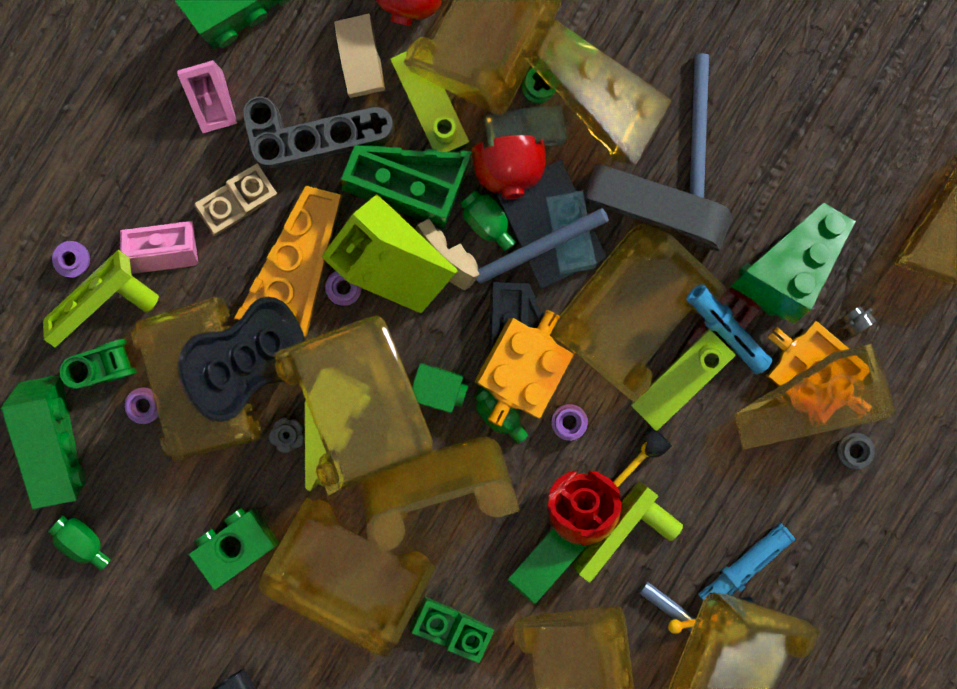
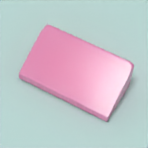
M192 221L120 230V251L130 258L131 274L190 267L198 264L194 224Z

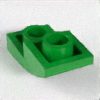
M553 528L507 581L535 605L586 546L572 544L560 537Z
M425 596L410 626L412 634L443 645L447 651L480 663L494 632L492 627Z

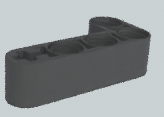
M256 96L251 98L243 109V117L252 154L261 165L270 170L353 151L355 145H383L391 140L395 132L390 114L380 107H371L286 128L283 126L278 108L266 97ZM262 107L270 108L271 117L266 123L257 124L254 122V114L258 109ZM379 118L382 124L387 123V125L382 126V133L375 134L373 129L362 130L365 138L359 139V132L355 126L356 122H360L362 129L372 127L373 120ZM340 126L349 127L351 129L350 139L344 143L334 142L332 135L336 128ZM305 134L315 136V145L311 150L307 152L298 150L297 143L301 136ZM268 143H277L280 149L278 156L272 160H265L262 156L264 146Z
M595 164L582 197L583 200L601 208L687 236L691 242L715 251L721 250L733 218L730 210L717 202L601 164Z

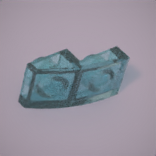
M561 106L510 110L487 115L484 118L489 147L494 146V138L513 135L535 136V143L537 144L542 139L545 146H562L568 140Z
M583 191L546 197L552 232L587 216ZM590 231L555 247L560 275L596 268Z

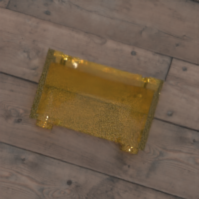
M454 0L433 41L426 37H420L411 43L404 63L413 73L486 111L501 115L511 104L558 13L562 0Z
M640 224L623 238L560 315L552 330V335L625 397L635 403L641 395L648 391L651 385L652 372L645 366L646 363L690 310L698 313L686 300L689 292L696 286L704 284L708 291L720 302V298L728 289L673 236L647 224Z
M208 298L138 320L136 322V329L131 330L133 344L137 351L141 350L164 433V435L160 436L161 448L166 457L171 456L175 462L263 438L258 420L253 421L251 415H246V412L252 411L251 404H246L243 410L229 421H211L195 410L179 382L177 362L187 341L200 333L218 332L230 328V326H222V323L226 322L225 317L230 316L225 298Z
M375 315L358 320L282 349L274 355L276 360L275 368L279 378L285 380L291 386L300 384L326 450V454L322 455L319 459L316 474L320 484L325 487L328 496L401 470L431 453L432 439L389 329L381 317Z
M478 437L377 467L368 472L362 483L367 537L373 554L393 549L401 543L405 534L403 519L408 516V512L464 495L475 493L480 509L486 515L492 517H501L520 511L502 449L499 443L490 437Z
M306 497L263 572L259 590L272 600L378 656L387 657L397 645L436 566L430 564V560L417 551H410L409 554L402 553L399 557L336 524V516L332 513L334 509L328 503L319 499L313 501Z
M709 593L701 605L668 689H774L788 653L794 657H807L812 652L820 632L809 622L728 594Z
M620 606L524 616L515 620L514 641L523 653H532L536 689H634L626 619Z

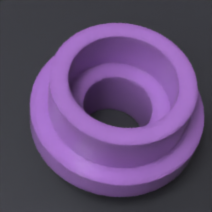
M66 241L56 247L52 256V262L59 274L74 278L86 272L90 264V255L84 245L75 241ZM72 252L76 260L73 265L68 266L65 263V256Z
M337 271L333 272L328 277L325 285L328 298L333 303L341 306L351 305L356 302L361 295L362 288L350 283V292L345 295L338 292V284L346 280Z
M137 388L130 392L125 400L127 416L139 424L153 422L158 418L162 410L160 396L150 388ZM141 399H146L150 403V409L147 412H142L139 409L138 405Z
M565 404L557 408L553 413L551 425L558 437L571 441L580 438L585 433L588 419L586 413L579 406ZM567 415H572L576 419V425L571 429H566L562 423Z

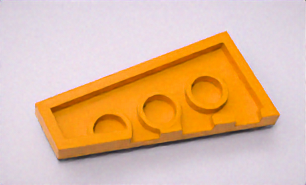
M305 186L283 227L281 235L269 252L268 259L261 272L255 278L248 296L235 315V319L240 320L248 307L257 299L274 297L283 301L290 308L304 336L307 337L326 262L321 256L331 243L342 200L341 194Z

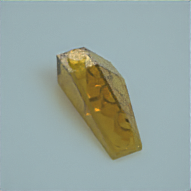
M868 344L832 353L819 363L793 377V379L767 393L734 415L744 450L888 419L895 416L896 413L886 375L873 345Z

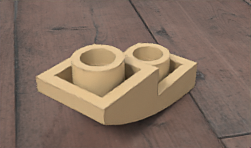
M370 14L334 21L340 60L349 97L353 98L384 91L381 59L377 52L373 21Z
M257 163L226 181L225 186L194 203V207L215 237L274 198L277 193Z
M430 219L417 224L415 230L458 270L449 282L463 290L470 288L479 276L478 266L474 257L470 253H466L461 243L448 249L444 234L440 229L434 227Z

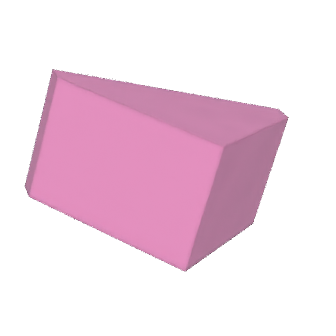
M214 61L177 71L202 134L237 124L223 71Z

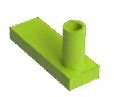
M424 44L391 58L392 65L431 148L437 149V152H454L469 145L470 142Z
M118 249L43 319L44 340L56 348L115 292L122 295L144 312H149L154 308L159 296L132 276L130 258Z
M708 329L631 403V406L658 431L736 354L713 331Z
M638 480L621 502L620 519L611 535L599 543L587 545L572 566L580 576L590 583L640 519L668 541H673L680 534L683 524L656 504L655 500L658 498V495Z

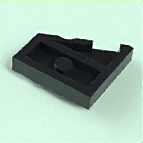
M490 283L489 354L509 318H515L531 328H537L544 314L536 304V297L529 283Z

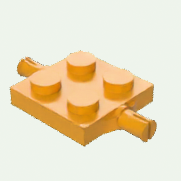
M546 310L537 328L528 327L515 318H509L474 381V383L490 391L493 397L498 400L487 419L493 422V424L501 427L510 408L521 409L539 419L543 414L574 355L558 345L550 336L560 318L554 312Z
M816 320L812 321L803 333L793 340L780 330L778 326L771 330L773 333L767 335V338L783 350L779 361L766 376L818 421L825 423L836 409L845 404L856 412L860 418L867 414L865 411H870L872 406L860 398L856 391L860 381L869 372L871 367Z

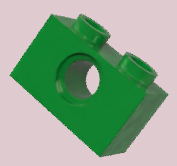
M420 363L409 400L452 413L454 405L462 407L468 385L462 383L464 375Z
M255 507L245 513L243 508H240L224 520L227 525L225 529L218 534L211 529L194 541L198 548L189 555L214 590L280 543ZM232 536L240 541L241 551L239 554H231L226 550L224 546L226 537Z

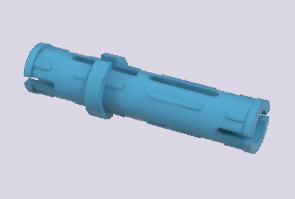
M704 284L693 288L687 295L686 300L705 319V326L711 331H716L751 368L754 374H760L767 370L772 363V358L762 350L750 334L733 318V312L728 305L721 304ZM711 310H714L717 313V315L725 322V324H722L711 312ZM737 335L748 349H745L734 336Z
M779 522L765 537L760 539L729 568L727 566L722 568V574L709 586L700 591L698 595L715 612L735 592H742L746 588L744 585L756 573L761 571L796 539Z

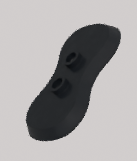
M262 297L254 301L239 322L229 329L200 333L187 341L177 362L179 382L187 399L201 415L215 422L229 421L243 410L250 397L259 388L270 383L290 381L300 374L307 360L305 337L295 315L283 301L274 297Z

